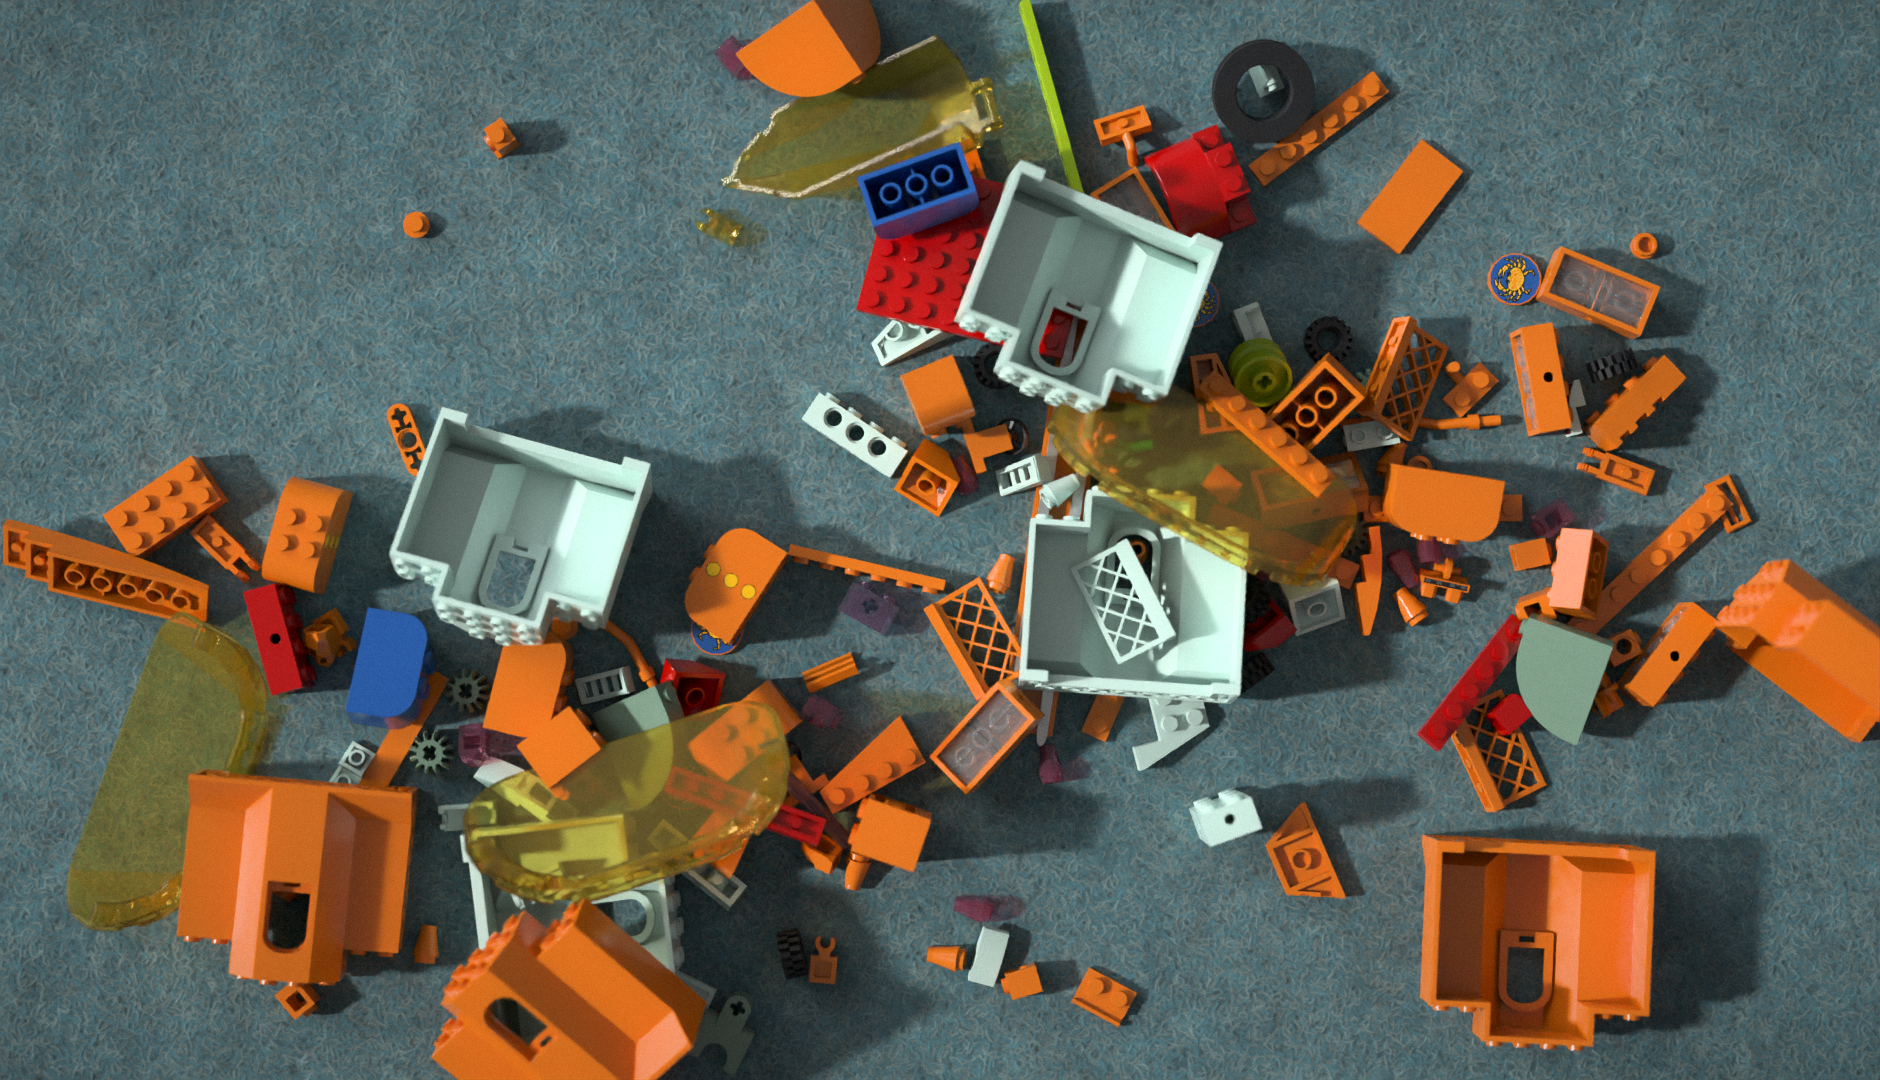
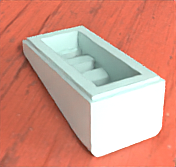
M1034 455L995 471L1001 496H1007L1052 481L1047 456ZM1009 473H1010V477H1011V481H1012V486H1011V487H1010V483H1009V479H1008V474H1009Z
M629 665L575 679L581 705L635 691ZM617 674H619L623 689L620 688V683ZM609 676H611L614 687L612 692H610L607 680ZM597 679L601 681L604 694H599ZM590 681L594 696L587 698L585 693L586 689L588 694L586 682Z

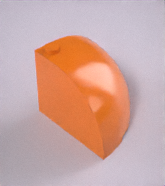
M812 0L738 51L736 55L751 74L767 86L788 95L813 97L833 92L849 81L854 85L865 78L866 74L864 71L870 68L878 59L881 38L876 15L870 0Z

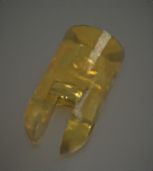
M701 209L699 212L711 219L708 225L694 220L697 229L733 247L743 224L712 209Z

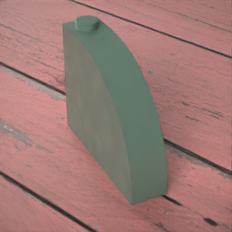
M1532 612L1529 619L1523 618L1518 632L1523 634L1516 660V675L1520 693L1532 715L1544 728L1560 739L1577 745L1615 641Z
M670 680L592 714L601 736L608 744L606 749L633 812L651 805L666 796L667 794L663 792L673 765L682 769L685 766L688 751L685 748L688 745L687 725L677 698V692Z

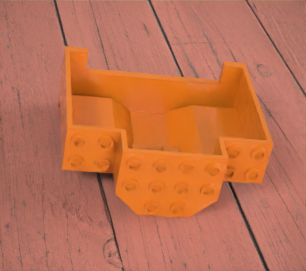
M1790 559L1765 563L1758 574L1747 582L1746 585L1742 584L1733 594L1734 601L1730 606H1725L1717 616L1719 620L1715 627L1726 634L1728 639L1724 646L1849 741L1861 743L1876 722H1880V627Z
M201 769L189 774L190 813L177 936H183L184 941L200 942L201 938H209L215 944H228L229 940H232L229 973L236 975V978L260 980V984L276 985L277 981L288 982L287 986L304 987V983L335 985V982H340L346 974L348 949L350 950L349 953L354 955H365L366 951H375L377 956L393 957V953L400 951L403 947L418 787L397 785L384 787L232 774L230 771ZM284 882L300 883V887L285 886ZM272 891L311 894L306 939L299 947L293 949L279 948L269 940L268 928Z
M1422 834L1426 869L1420 998L1427 1002L1429 1006H1433L1434 1010L1448 1011L1450 1006L1459 1007L1460 1011L1473 1012L1472 1033L1478 1036L1481 1041H1485L1486 1045L1502 1046L1503 1042L1513 1043L1514 1047L1529 1048L1530 1043L1540 1044V1047L1544 1049H1557V1045H1565L1567 1049L1583 1051L1584 1046L1593 1047L1594 1014L1597 1018L1613 1019V1015L1623 1016V1019L1640 1020V1016H1649L1655 851L1635 845ZM1519 936L1534 937V942L1519 941ZM1508 947L1544 949L1543 989L1541 996L1536 1001L1519 1003L1508 996L1506 990Z
M586 898L582 899L578 904L572 903L564 912V917L560 921L555 919L548 928L524 910L517 917L512 915L504 924L502 932H494L485 944L487 946L483 950L480 948L476 949L469 957V963L465 967L461 964L452 973L451 978L453 980L443 991L446 995L441 1005L457 1018L453 1019L451 1017L442 1027L441 1031L444 1033L435 1041L434 1046H436V1049L431 1058L458 1080H656L693 1047L707 1001ZM502 997L513 998L548 1027L529 1044H526L494 1017L491 1012V1004L496 999ZM548 1035L551 1036L553 1039L545 1046L540 1043Z

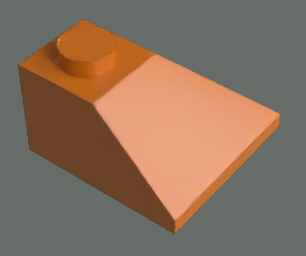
M925 438L912 456L894 490L939 517L959 484L960 478L948 452Z

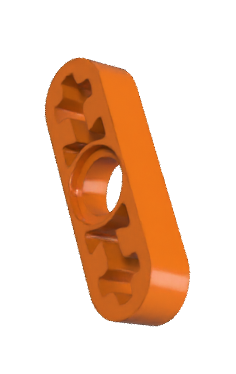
M394 404L387 412V419L408 472L417 476L419 470L412 467L416 463L413 455L408 457L407 452H415L421 448L422 452L416 454L418 459L423 461L427 449L411 409L404 404ZM397 409L406 412L407 415L403 417L404 423L407 426L411 423L412 428H405L398 433L397 428L403 427L399 420H394L393 416L397 415ZM407 433H413L417 438L416 444L411 448H407L403 444V437Z

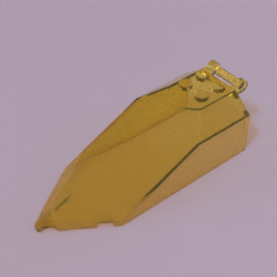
M934 35L874 63L864 71L866 77L854 85L849 81L833 92L820 96L801 97L775 109L769 117L772 119L763 133L760 131L756 133L733 163V172L729 176L722 178V185L726 188L798 201L858 189L860 185L857 177L960 142L963 152L966 154L983 146L985 132L999 130L1004 126L1002 116L998 114L992 90L994 85L992 79L984 77L971 83L957 54L939 35ZM979 93L983 95L988 118L984 120L981 118L976 94Z

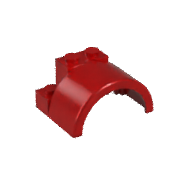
M1217 124L1193 133L1188 139L1143 157L1145 166L1150 168L1164 194L1176 232L1190 238L1200 233L1216 240L1252 226L1257 222L1247 199L1248 194L1251 192L1231 143H1224Z

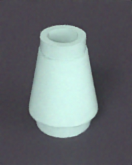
M1070 474L1069 476L1044 484L1043 489L1039 490L1043 502L1051 509L1054 506L1059 507L1080 488V483L1074 474Z

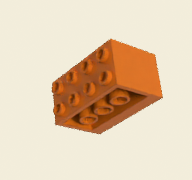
M872 792L869 797L865 796L861 802L857 817L862 818L861 822H855L848 843L853 844L851 851L914 872L931 822L932 812Z

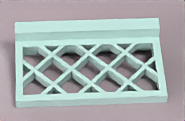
M1127 538L1104 552L1070 568L1118 665L1165 641L1177 637ZM1115 552L1121 561L1117 572L1103 568L1106 557ZM1101 560L1099 566L1093 565L1094 563ZM1088 566L1098 569L1094 584L1084 582L1078 571ZM1123 567H1124V569H1125L1127 575L1121 574V571H1122V568H1123ZM1102 571L1116 575L1111 590L1097 586ZM1119 577L1131 581L1133 586L1130 596L1115 592ZM1086 586L1092 587V590H1091V593H1090V594H1089V592H1088ZM1096 589L1110 593L1106 608L1094 604L1092 599ZM1135 591H1136L1138 597L1140 598V600H1139V599H1136V598H1133V595H1134V592H1135ZM1113 595L1128 599L1124 614L1109 610ZM1131 601L1143 604L1145 611L1142 620L1127 616ZM1098 610L1104 611V614H1103V617H1102V618H1101V616H1100ZM1108 613L1122 617L1118 632L1106 628L1104 623ZM1147 614H1148V616H1149V618H1150L1152 624H1151V623H1148V622H1145L1146 617H1147ZM1126 619L1140 623L1136 638L1121 634ZM1144 625L1155 628L1159 636L1158 639L1150 643L1139 640ZM1109 633L1116 635L1114 642ZM1120 637L1134 641L1131 652L1122 657L1116 648ZM1138 643L1144 644V646L1136 649Z

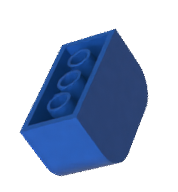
M960 142L857 177L873 228L878 237L884 240L901 238L954 220L974 211L980 205V200Z
M368 608L345 712L354 724L386 729H402L414 723L419 717L424 700H428L430 696L431 685L428 684L429 675H433L435 672L436 659H433L434 648L432 641L418 618L406 613Z

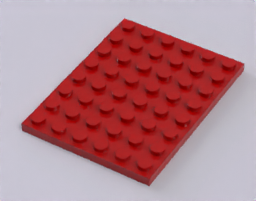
M897 159L896 164L903 162V160ZM972 176L980 200V205L974 211L954 220L897 239L884 240L876 235L856 310L873 316L1003 346L1004 341L1001 340L1000 343L993 342L985 338V333L977 330L975 332L966 331L960 328V323L954 320L998 208L1004 183ZM1066 304V306L1076 309L1075 307ZM1053 308L1039 345L1040 355L1059 360L1063 359L1073 315Z

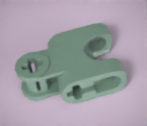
M736 991L730 995L721 1013L708 1008L700 1023L694 1045L687 1051V1054L698 1057L708 1044H720L727 1052V1061L723 1068L724 1072L731 1076L735 1075L756 1033L755 1030L745 1026L753 1008L751 996L747 992ZM738 1001L743 1002V1009L737 1012L735 1010V1004H737Z

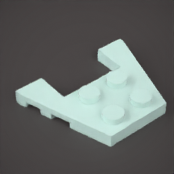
M1148 698L1158 740L1132 747L1137 770H1145L1209 727L1204 702Z

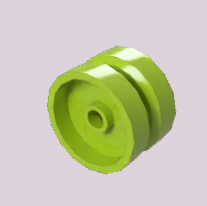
M1264 338L1250 339L1238 345L1230 355L1228 372L1233 386L1257 407L1273 405L1283 399L1289 392L1293 381L1292 370L1287 363L1283 351L1275 342Z

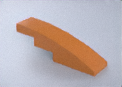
M1380 526L1368 528L1366 537H1368L1369 554L1359 556L1363 582L1353 583L1361 636L1370 635L1378 607L1382 580Z

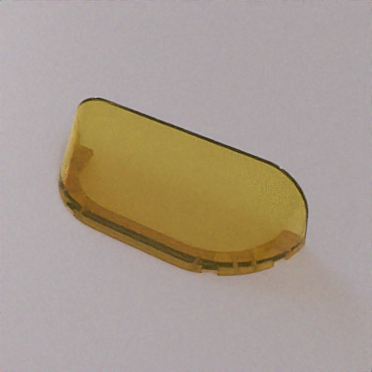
M1172 383L1166 396L1155 402L1151 401V403H1145L1136 399V394L1131 392L1120 393L1111 389L1105 405L1094 412L1084 413L1073 407L1061 404L1059 407H1056L1048 422V433L1055 435L1052 440L1054 447L1082 477H1087L1088 474H1091L1100 481L1098 489L1111 498L1247 572L1255 574L1258 569L1271 573L1269 578L1275 582L1293 586H1314L1317 580L1322 583L1327 579L1354 533L1357 522L1356 503L1349 487L1339 476L1317 498L1214 407Z
M178 612L172 615L155 636L69 867L67 878L68 907L72 915L89 930L107 932L122 931V928L135 925L143 927L179 909L190 813L189 774L201 769L230 771L232 774L253 775L264 745L269 717L265 715V700H268L265 681L257 663L248 650L240 645L230 634L186 612Z
M755 701L727 703L601 745L600 751L550 789L547 788L533 768L506 777L482 791L466 809L463 817L464 848L476 869L481 874L485 873L492 878L498 888L519 898L544 904H554L555 900H572V903L578 904L584 898L594 902L722 859L741 849L743 841L752 834L759 835L769 825L783 803L788 789L787 779L790 771V757L780 718L772 707L764 703Z

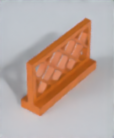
M1411 316L1393 318L1365 387L1367 389L1366 396L1359 403L1356 410L1363 417L1370 416L1406 441L1413 440L1449 348L1416 325L1418 321ZM1414 333L1417 336L1419 346L1412 349L1410 340ZM1430 346L1438 350L1433 361L1430 360L1427 349ZM1420 350L1424 364L1417 366L1413 353ZM1407 356L1410 369L1403 372L1401 362L1403 357ZM1425 368L1427 380L1424 384H1421L1418 370ZM1411 374L1415 387L1408 390L1404 376ZM1397 379L1401 393L1393 395L1391 387L1394 380ZM1416 391L1418 402L1416 407L1412 408L1409 394ZM1402 397L1405 411L1398 413L1395 399ZM1387 402L1391 412V416L1388 418L1381 415L1383 407ZM1407 415L1409 422L1407 430L1402 428L1399 417Z
M980 577L924 608L925 613L977 701H980L992 688H989L984 679L987 668L1001 671L999 681L1003 680L1005 673L1012 674L1007 677L1011 681L1019 678V671L1006 670L1010 654L1021 658V646ZM976 585L979 586L983 593L980 605L966 601L968 590ZM963 594L962 600L956 599V597ZM985 599L989 603L990 607L984 606ZM951 600L960 602L961 606L958 617L947 616L942 606ZM965 604L979 607L975 623L961 619ZM983 609L991 610L996 615L994 628L979 624ZM950 619L956 621L955 628L951 623ZM960 622L974 625L971 641L961 639L958 635ZM999 622L1004 630L997 629ZM978 627L993 630L989 646L974 642ZM996 631L1005 633L1009 637L1010 641L1007 650L992 647ZM963 642L970 644L968 650H967V648L965 647V645H964ZM1012 644L1016 649L1017 653L1011 652ZM973 645L988 648L984 664L975 662L972 659ZM991 650L1006 653L1003 668L988 665ZM977 665L983 667L982 674L979 671Z
M1502 689L1481 697L1472 710L1480 713L1476 726L1468 724L1466 719H1464L1451 736L1486 812H1497L1505 808V805L1546 786L1520 727L1512 732L1510 740L1499 736L1495 729L1493 733L1481 729L1489 701L1495 697H1498L1500 701L1505 697ZM1479 732L1491 737L1487 751L1479 748L1476 741ZM1496 739L1508 743L1504 757L1492 753ZM1513 745L1523 750L1524 756L1521 764L1509 759ZM1490 757L1502 761L1498 775L1490 772L1488 768ZM1507 763L1519 767L1515 781L1503 777ZM1524 769L1533 772L1537 783L1529 787L1520 784ZM1502 781L1513 785L1511 795L1505 799L1502 798L1499 792Z

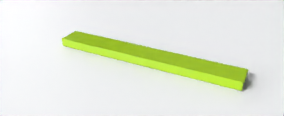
M1022 0L1019 4V10L1068 186L1084 194L1030 0Z

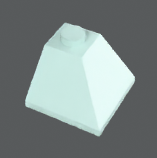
M1301 571L1278 580L1281 597L1289 619L1297 629L1295 632L1296 636L1346 619L1337 579Z

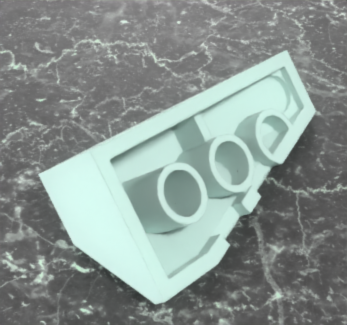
M892 320L871 344L881 366L885 367L952 337L954 334Z

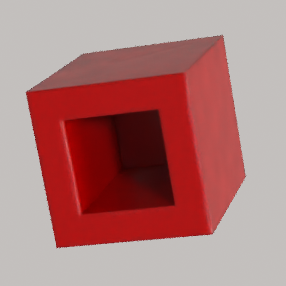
M1510 694L1503 697L1484 716L1501 736L1510 735L1530 718L1532 713L1526 706L1522 696Z

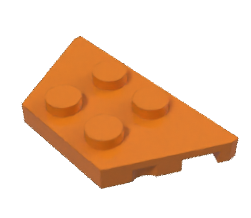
M1301 802L1265 844L1285 894L1344 898L1346 896L1305 802Z

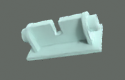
M1262 64L1248 70L1260 98L1285 88L1276 67L1273 65Z
M1377 421L1343 426L1345 435L1343 436L1344 447L1347 446L1348 452L1400 444L1399 436Z

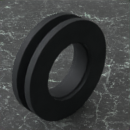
M1252 40L1235 47L1218 65L1212 81V102L1219 119L1234 135L1253 143L1276 142L1293 134L1307 119L1315 97L1314 79L1308 64L1291 47L1275 40ZM1262 64L1273 65L1282 70L1288 79L1290 87L1288 99L1283 108L1276 114L1265 118L1252 117L1240 108L1236 96L1237 85L1243 74L1252 67Z

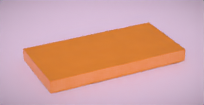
M1421 139L1357 224L1399 255L1459 178L1463 170Z

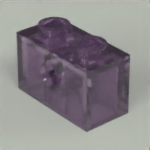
M862 580L859 584L853 582L838 610L885 636L900 609L896 606L898 600L885 593L882 597L872 593L874 587ZM874 599L876 601L875 606L878 609L876 612L871 611L867 614L863 603Z

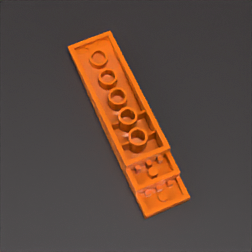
M6 519L3 524V565L26 570V578L48 583V591L206 628L208 625L209 585L144 559L74 536Z

